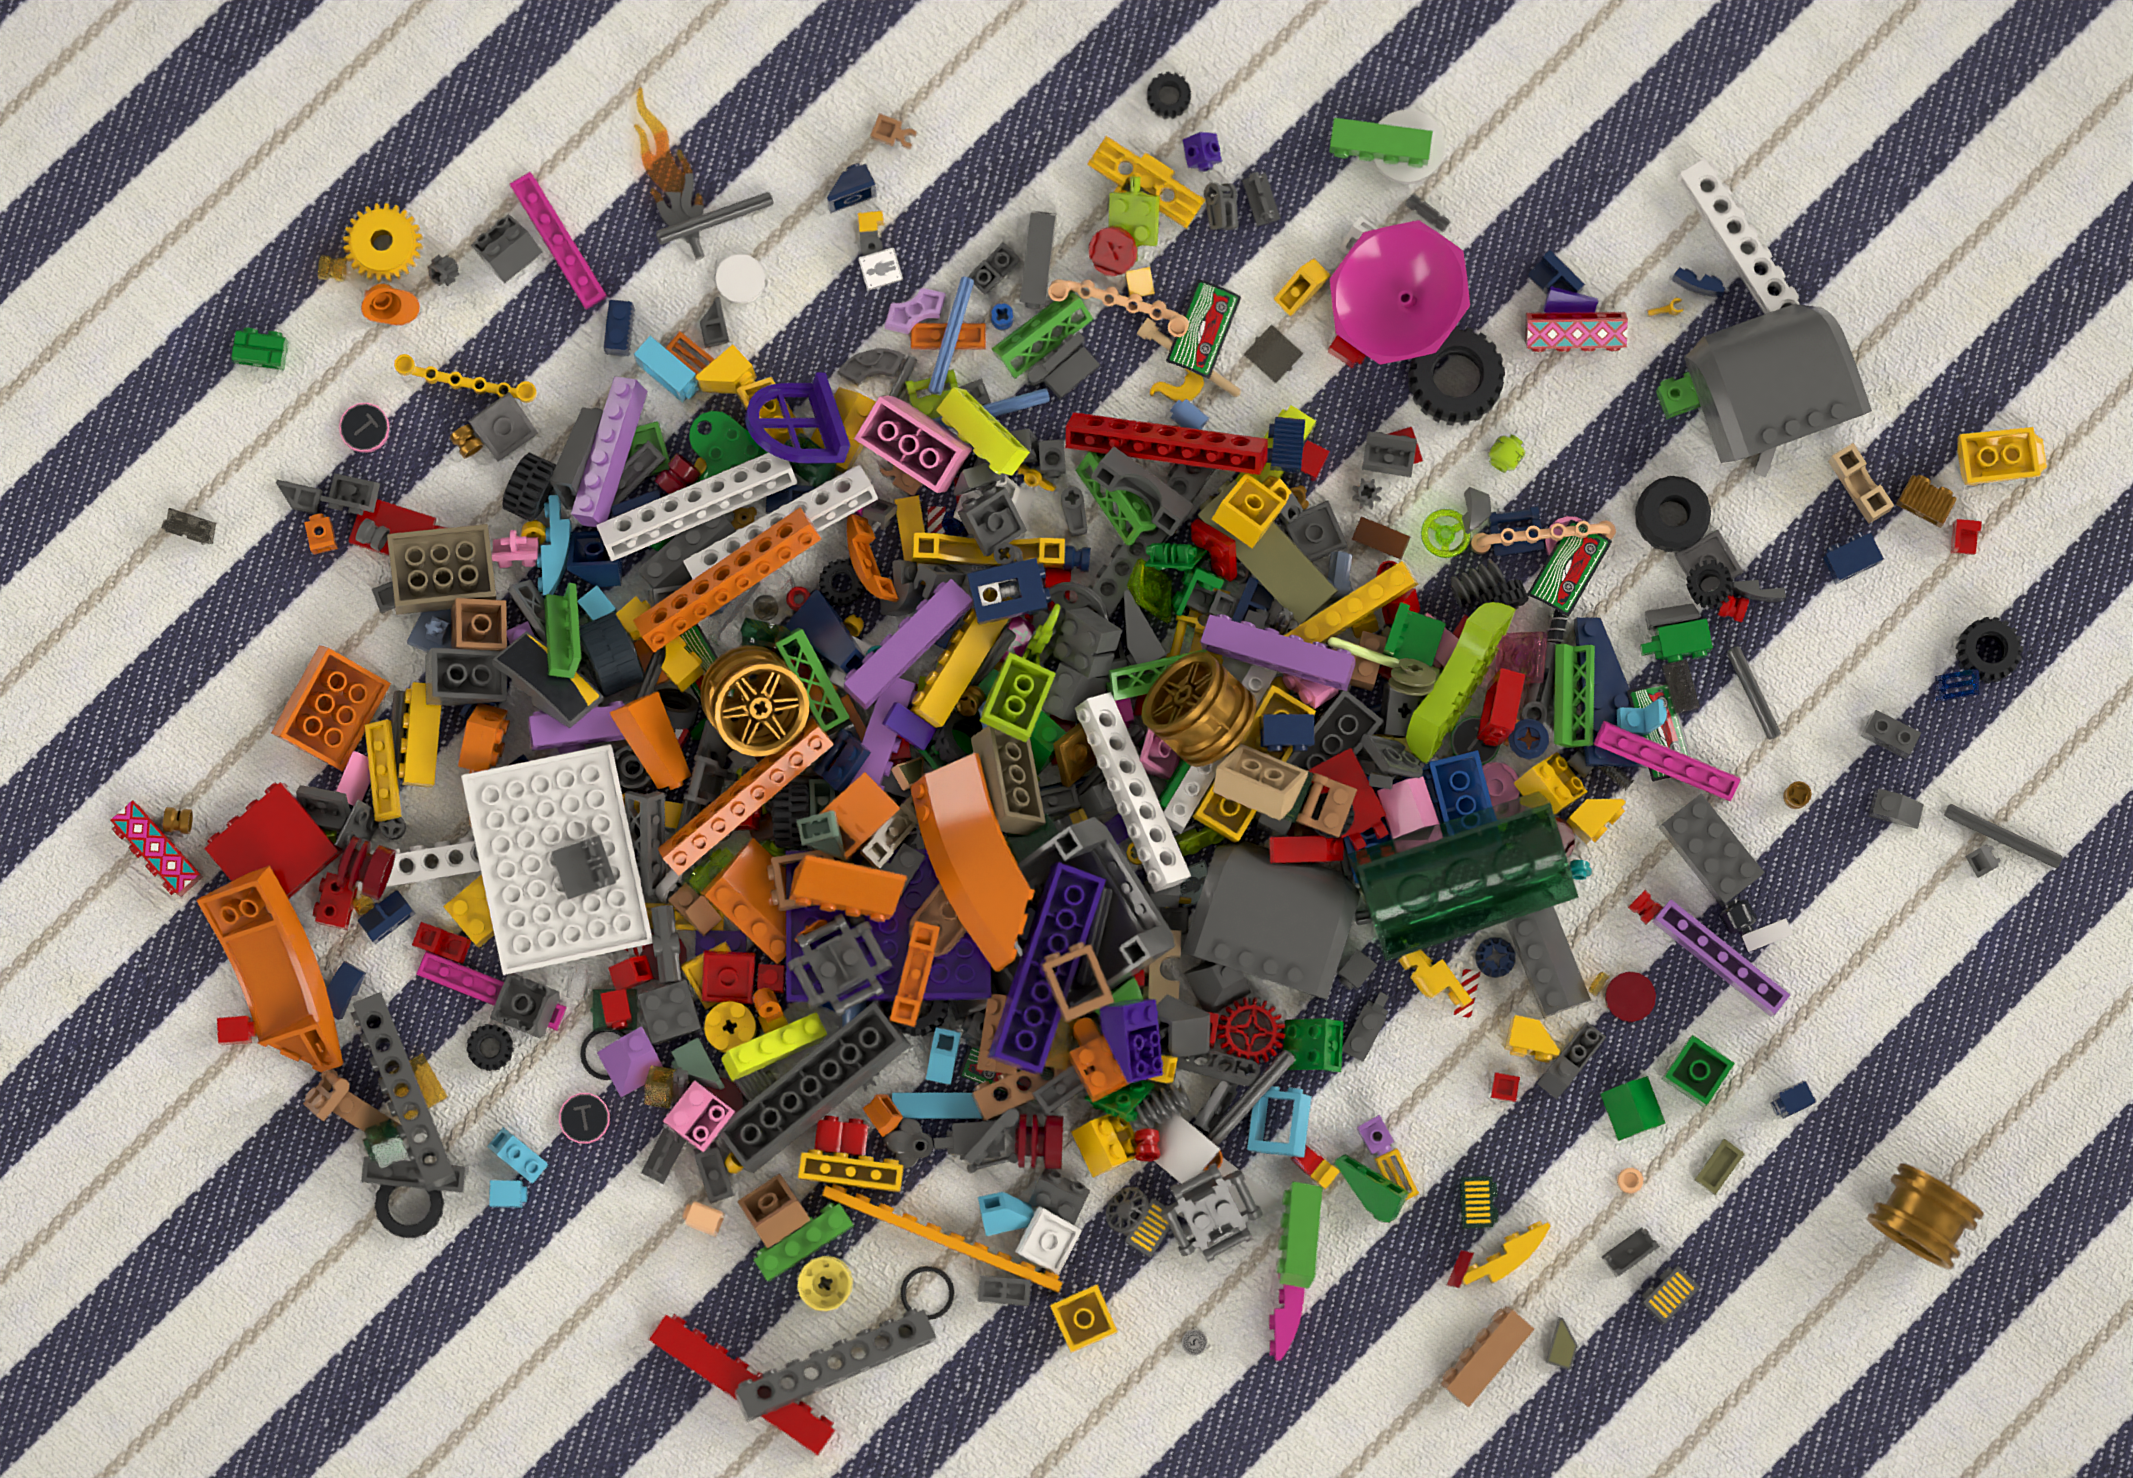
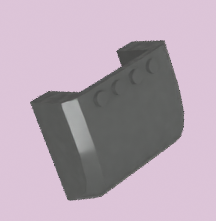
M1801 304L1789 305L1703 336L1697 342V345L1684 356L1720 463L1733 462L1750 457L1872 411L1844 332L1835 317L1822 307Z
M1095 817L1067 827L1017 864L1032 890H1034L1035 884L1039 885L1045 879L1047 880L1051 865L1058 862L1106 879L1104 887L1112 890V896L1097 961L1110 991L1175 947L1173 933L1107 827ZM1028 900L1025 911L1030 903L1037 907V902L1034 903L1032 900ZM1017 935L1014 946L1018 949L1017 951L1021 956L1026 940ZM1082 955L1080 956L1065 1001L1068 1008L1102 995L1094 973L1089 986L1077 983L1076 980Z
M1240 841L1217 845L1182 953L1328 1000L1359 903L1360 891L1342 872L1312 862L1270 863V849L1257 844Z

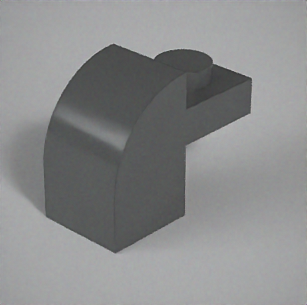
M893 561L894 588L899 600L892 602L880 599L881 615L900 617L916 611L917 606L924 600L922 596L926 585L920 584L919 589H914L913 586L918 572L917 562Z

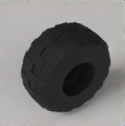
M1678 476L1659 478L1645 488L1637 501L1635 509L1636 526L1643 539L1656 549L1663 550L1664 552L1686 550L1694 546L1705 535L1710 524L1711 506L1706 493L1696 482L1694 483L1688 478ZM1670 501L1679 503L1686 511V523L1677 527L1667 525L1659 515V506Z

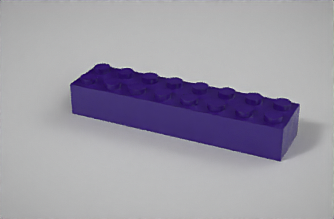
M1059 862L1051 865L988 1058L1032 1074L1042 1073L1061 1013L1041 964L1045 963V957L1059 952L1060 956L1070 952L1068 947L1080 942L1085 944L1106 879ZM1080 956L1052 967L1065 1001Z

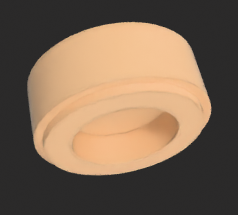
M1635 1168L1622 1170L1617 1177L1618 1187L1621 1191L1628 1194L1639 1191L1643 1185L1641 1172Z

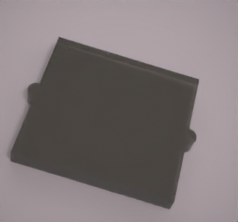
M1271 324L1260 337L1255 338V342L1244 353V356L1276 384L1287 371H1292V366L1304 353Z

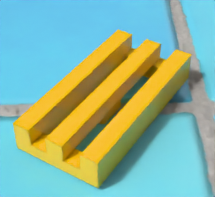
M1398 1148L1374 1159L1381 1175L1390 1180L1382 1163L1383 1160H1386L1397 1185L1405 1189L1390 1158L1395 1155L1412 1191L1406 1200L1419 1195Z

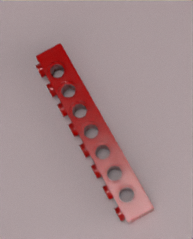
M1075 412L1066 424V448L1107 454L1113 447H1116L1128 457L1257 475L1261 474L1267 462L1268 439Z

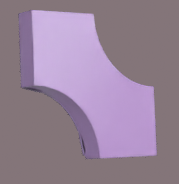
M921 288L917 296L905 303H892L885 322V329L909 334L913 326L918 322L928 318H940L946 293Z

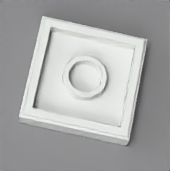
M1038 1207L1015 1252L1048 1271L1059 1275L1082 1230L1051 1212Z

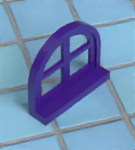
M816 372L813 383H778L766 386L758 390L749 401L745 414L746 427L754 441L770 454L796 463L845 462L850 443L826 372ZM784 397H808L815 418H790ZM777 398L783 418H759V411L762 406L768 401ZM764 428H787L793 447L776 441ZM794 428H819L825 449H801Z

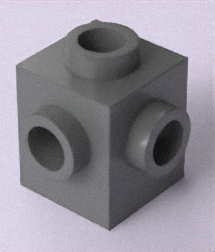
M976 1011L971 1016L967 1015L961 1026V1029L964 1030L961 1038L967 1040L966 1044L975 1049H980L986 1011Z

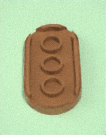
M940 883L917 910L909 924L910 939L915 921L940 927L935 957L949 953L967 932Z

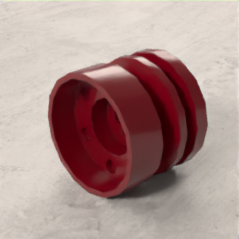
M354 836L340 859L336 886L344 888L349 881L348 890L354 892L361 882L362 895L379 900L389 881L395 862L396 850L379 845L374 853L370 854L371 842L365 841L361 847V838Z
M1020 1114L1015 1134V1154L1018 1168H1025V1156L1031 1157V1168H1035L1038 1157H1043L1045 1169H1062L1064 1116L1047 1115L1044 1126H1039L1037 1115H1033L1032 1126H1026L1027 1114Z

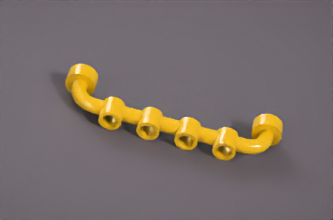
M407 354L399 355L394 361V367L400 375H413L425 378L430 384H435L438 381L449 383L453 389L466 387L473 389L479 395L489 392L498 394L499 398L504 396L500 394V391L503 388H507L513 398L519 399L524 403L532 402L537 396L534 384L528 381L521 382L517 388H512L505 382L494 384L486 382L482 377L472 379L462 377L459 372H452L450 374L440 372L433 366L427 368L415 366L413 358ZM430 372L436 373L434 378H428L427 376ZM455 377L460 378L457 384L452 383V379ZM478 383H484V387L482 389H477L476 385Z

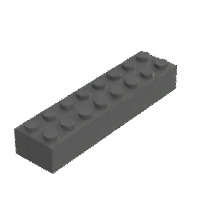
M873 1002L733 1115L719 1132V1135L744 1169L755 1173L912 1045L896 1024L890 1020V1016L884 1008Z

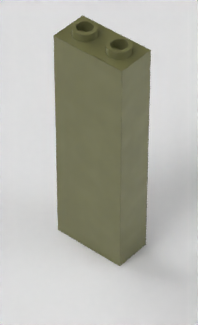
M1235 480L1232 483L1226 481L1217 490L1220 494L1213 500L1208 498L1200 505L1201 512L1197 515L1206 524L1236 541V557L1284 608H1288L1289 611L1293 612V618L1299 625L1303 624L1331 599L1338 590L1274 521L1253 549L1213 521L1212 517L1221 502L1238 483Z

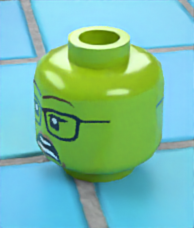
M1512 434L1509 437L1499 436L1488 451L1489 463L1503 473L1515 470L1525 456V450L1521 446L1523 444L1522 440Z

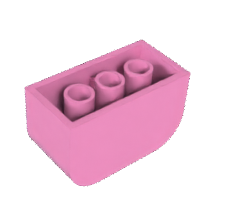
M880 396L854 438L936 493L948 490L972 450L971 445L962 441L955 433L908 403L893 396Z

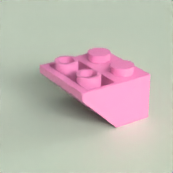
M694 1081L663 1122L686 1141L704 1152L735 1111Z

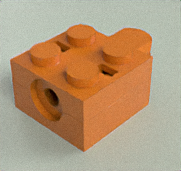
M478 703L467 720L458 767L470 769L469 774L490 770L492 766L496 767L498 759L502 757L505 748L502 738L503 735L507 734L510 720L506 719L508 710Z
M1090 1018L1078 1020L1074 1025L1073 1035L1079 1047L1069 1052V1059L1093 1103L1130 1083L1127 1082L1104 1035H1101L1095 1022Z

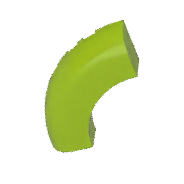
M1485 603L1478 607L1467 619L1449 661L1434 684L1431 693L1425 697L1423 702L1413 712L1407 729L1406 740L1412 753L1422 762L1427 764L1442 746V740L1447 732L1451 733L1460 716H1463L1472 701V695L1478 685L1482 684L1489 671L1487 667H1489L1499 651V648L1496 646L1499 644L1502 635H1506L1516 609L1503 603Z

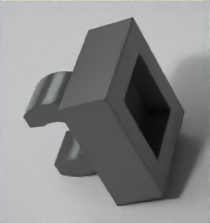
M982 378L959 387L969 392L982 406L991 403Z
M878 499L863 508V517L868 518L870 526H873L876 522L881 523V530H884L889 525L890 519L896 514L897 505Z
M1986 844L1965 856L1977 878L1999 867L1998 863L2001 860L2000 858L1995 859L1991 852L1994 850L1993 846L1988 847Z

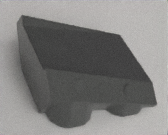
M508 974L490 1018L541 1038L546 1034V1029L555 1007L560 1001L559 991L518 974Z

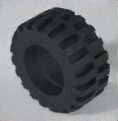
M1455 326L1436 353L1412 358L1408 372L1409 391L1413 393L1412 399L1416 405L1419 404L1421 406L1422 413L1425 415L1430 414L1433 416L1432 420L1438 423L1442 420L1447 422L1446 425L1454 426V423L1467 425L1471 420L1476 422L1485 413L1488 414L1503 389L1505 367L1502 365L1503 358L1501 353H1497V346L1493 341L1489 343L1486 340V335L1481 332L1479 335L1475 334L1472 328L1466 327V330H1460L1459 326ZM1449 355H1460L1468 358L1477 366L1480 381L1472 394L1465 397H1452L1438 389L1433 380V370L1441 358Z

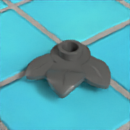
M902 1118L901 1130L889 1133L884 1137L883 1141L888 1149L897 1153L894 1160H898L899 1165H903L904 1168H910L918 1162L919 1158H925L932 1153L934 1142L930 1135L923 1133L921 1125L916 1120ZM918 1141H922L925 1144L924 1150L917 1148Z

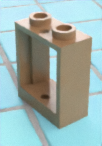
M815 850L772 857L771 865H767L769 881L774 880L776 890H771L773 905H778L779 911L809 907L795 904L796 900H785L779 865L801 862L806 855L834 861L832 855Z
M1083 942L1068 947L1069 953L1060 956V953L1056 952L1045 957L1046 962L1041 964L1065 1022L1114 1002L1091 944L1084 946ZM1086 954L1102 995L1068 1008L1052 967Z

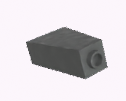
M1033 210L1030 215L1020 302H1024L1027 308L1039 309L1040 305H1045L1057 213Z
M582 407L553 471V475L549 480L565 509L572 510L603 414V410L600 408Z

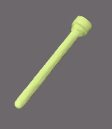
M1331 637L1328 640L1329 646L1333 648L1347 650L1353 655L1391 668L1400 667V660L1335 637ZM1432 666L1431 668L1436 673L1437 681L1439 678V668Z

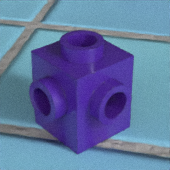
M1198 132L1182 139L1188 168H1195L1199 172L1212 170L1213 165L1222 162L1217 133Z

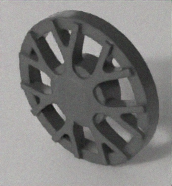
M1127 1187L1118 1191L1108 1203L1106 1210V1220L1110 1228L1123 1234L1137 1229L1143 1223L1148 1213L1149 1204L1146 1195L1135 1187ZM1135 1193L1133 1198L1129 1200L1130 1194ZM1123 1196L1124 1200L1119 1203L1118 1200ZM1142 1199L1143 1204L1137 1206L1135 1203ZM1114 1207H1117L1116 1212H1112ZM1137 1212L1140 1213L1138 1219L1134 1220L1133 1218L1136 1216ZM1119 1217V1220L1114 1225L1113 1221L1115 1220V1218ZM1124 1221H1128V1227L1123 1228Z

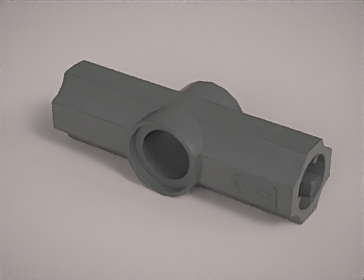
M673 905L651 908L654 935L652 936L654 954L658 962L660 984L681 982L679 960L681 951L679 935L676 932Z

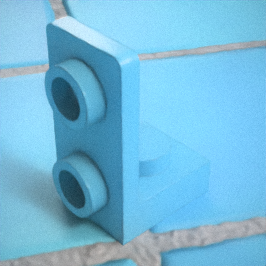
M1657 699L1645 708L1620 707L1617 709V726L1637 735H1648L1663 725L1666 720L1667 711L1663 705V699Z
M504 1127L487 1146L531 1183H534L548 1166L546 1161Z

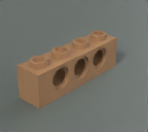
M1054 1050L1048 1053L1044 1068L1052 1070V1079H1054L1071 1067L1072 1064L1066 1051L1059 1053L1058 1050ZM1024 1070L1017 1072L1016 1075L1003 1073L998 1076L999 1081L990 1084L989 1081L975 1086L976 1091L972 1093V1098L983 1122L1003 1115L1008 1109H1016L1036 1100L1032 1093L1051 1080H1044L1040 1074H1032ZM1020 1078L1027 1079L1030 1082V1089L1027 1091L1020 1090L1017 1087V1080ZM1001 1088L1006 1091L1007 1099L1005 1101H997L994 1098L993 1093L996 1089Z

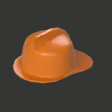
M384 283L374 285L369 290H366L364 293L365 298L361 305L363 316L368 320L391 325L410 323L417 317L420 310L419 301L412 293L394 289Z

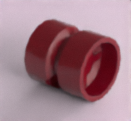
M676 453L668 463L669 470H663L654 481L668 494H672L686 488L687 484H694L702 473L687 459Z

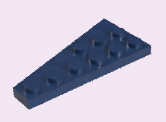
M1577 617L1574 619L1576 646H1595L1593 745L1584 746L1586 766H1644L1594 745L1603 721L1617 726V709L1620 707L1631 708L1627 693L1630 688L1601 618ZM1586 652L1577 653V663L1581 667L1586 661ZM1583 676L1579 679L1580 692L1586 686V679ZM1581 701V714H1583L1585 703ZM1583 727V737L1585 740V728Z

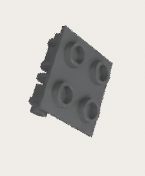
M357 800L335 845L344 852L354 836L361 838V847L365 841L370 842L374 832L379 828V822L375 821L374 809Z
M600 835L551 852L568 900L616 883Z

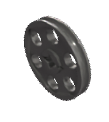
M1062 582L1050 587L1051 600L1055 604L1060 605V611L1054 625L1056 633L1051 636L1048 644L1045 646L1054 652L1059 635L1064 634L1060 630L1067 610L1084 608L1088 604H1093L1098 609V615L1108 621V612L1102 599L1089 587L1075 582ZM1065 591H1074L1077 594V600L1074 602L1069 601L1065 597ZM1043 610L1039 611V614L1033 615L1035 631L1039 624L1044 625L1051 611Z

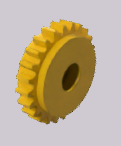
M377 203L375 204V210L372 211L367 206L365 207L367 213L363 215L358 211L359 219L351 218L350 221L353 227H346L345 229L350 235L344 236L343 240L349 243V245L343 248L345 252H351L346 258L348 261L354 260L351 264L354 270L359 268L358 273L360 276L367 273V278L370 281L376 276L379 283H381L383 277H386L388 282H391V276L394 275L399 280L401 279L400 273L402 271L407 275L409 274L407 268L409 265L416 267L413 259L421 258L417 250L423 249V245L417 241L422 240L423 236L416 233L420 230L418 224L412 226L415 222L414 217L407 218L408 212L406 210L399 213L397 205L391 210L389 204L385 203L384 209H380ZM388 235L392 237V245L387 250L379 251L374 248V242L379 236Z

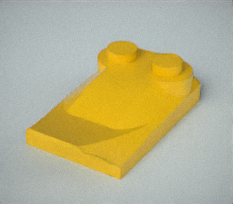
M2034 427L1968 433L1958 436L1957 452L1961 477L1965 485L1976 486L1981 483L2039 477L2041 472L2047 468L2043 439L2035 434Z

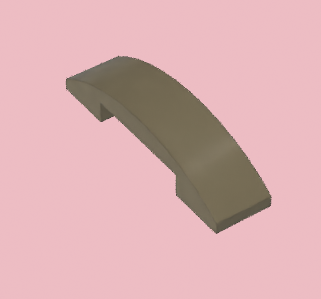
M911 794L899 805L901 809L867 841L859 852L876 870L883 866L891 857L893 851L918 824Z

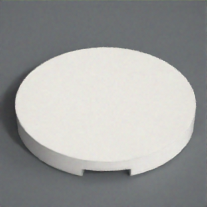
M1399 110L1387 115L1378 123L1433 131L1428 166L1423 165L1422 168H1414L1404 162L1391 165L1384 163L1381 159H1374L1373 162L1386 178L1401 184H1414L1428 178L1438 169L1444 156L1445 141L1440 127L1431 117L1416 110Z

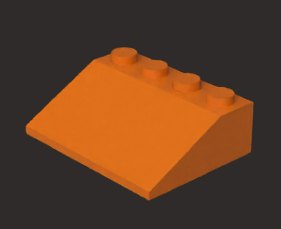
M319 645L271 734L343 772L352 752L355 751L365 732V724H369L391 683L334 650Z
M752 837L702 890L701 894L772 962L778 965L786 956V910L779 911V906L773 905L771 890H776L774 880L769 881L767 865H771V858L773 856ZM779 865L786 900V869Z
M806 855L794 871L789 899L796 900L795 904L801 906L815 904L820 905V909L834 912L835 909L844 910L845 914L849 916L860 917V914L870 916L871 920L885 922V919L889 920L894 914L907 876Z

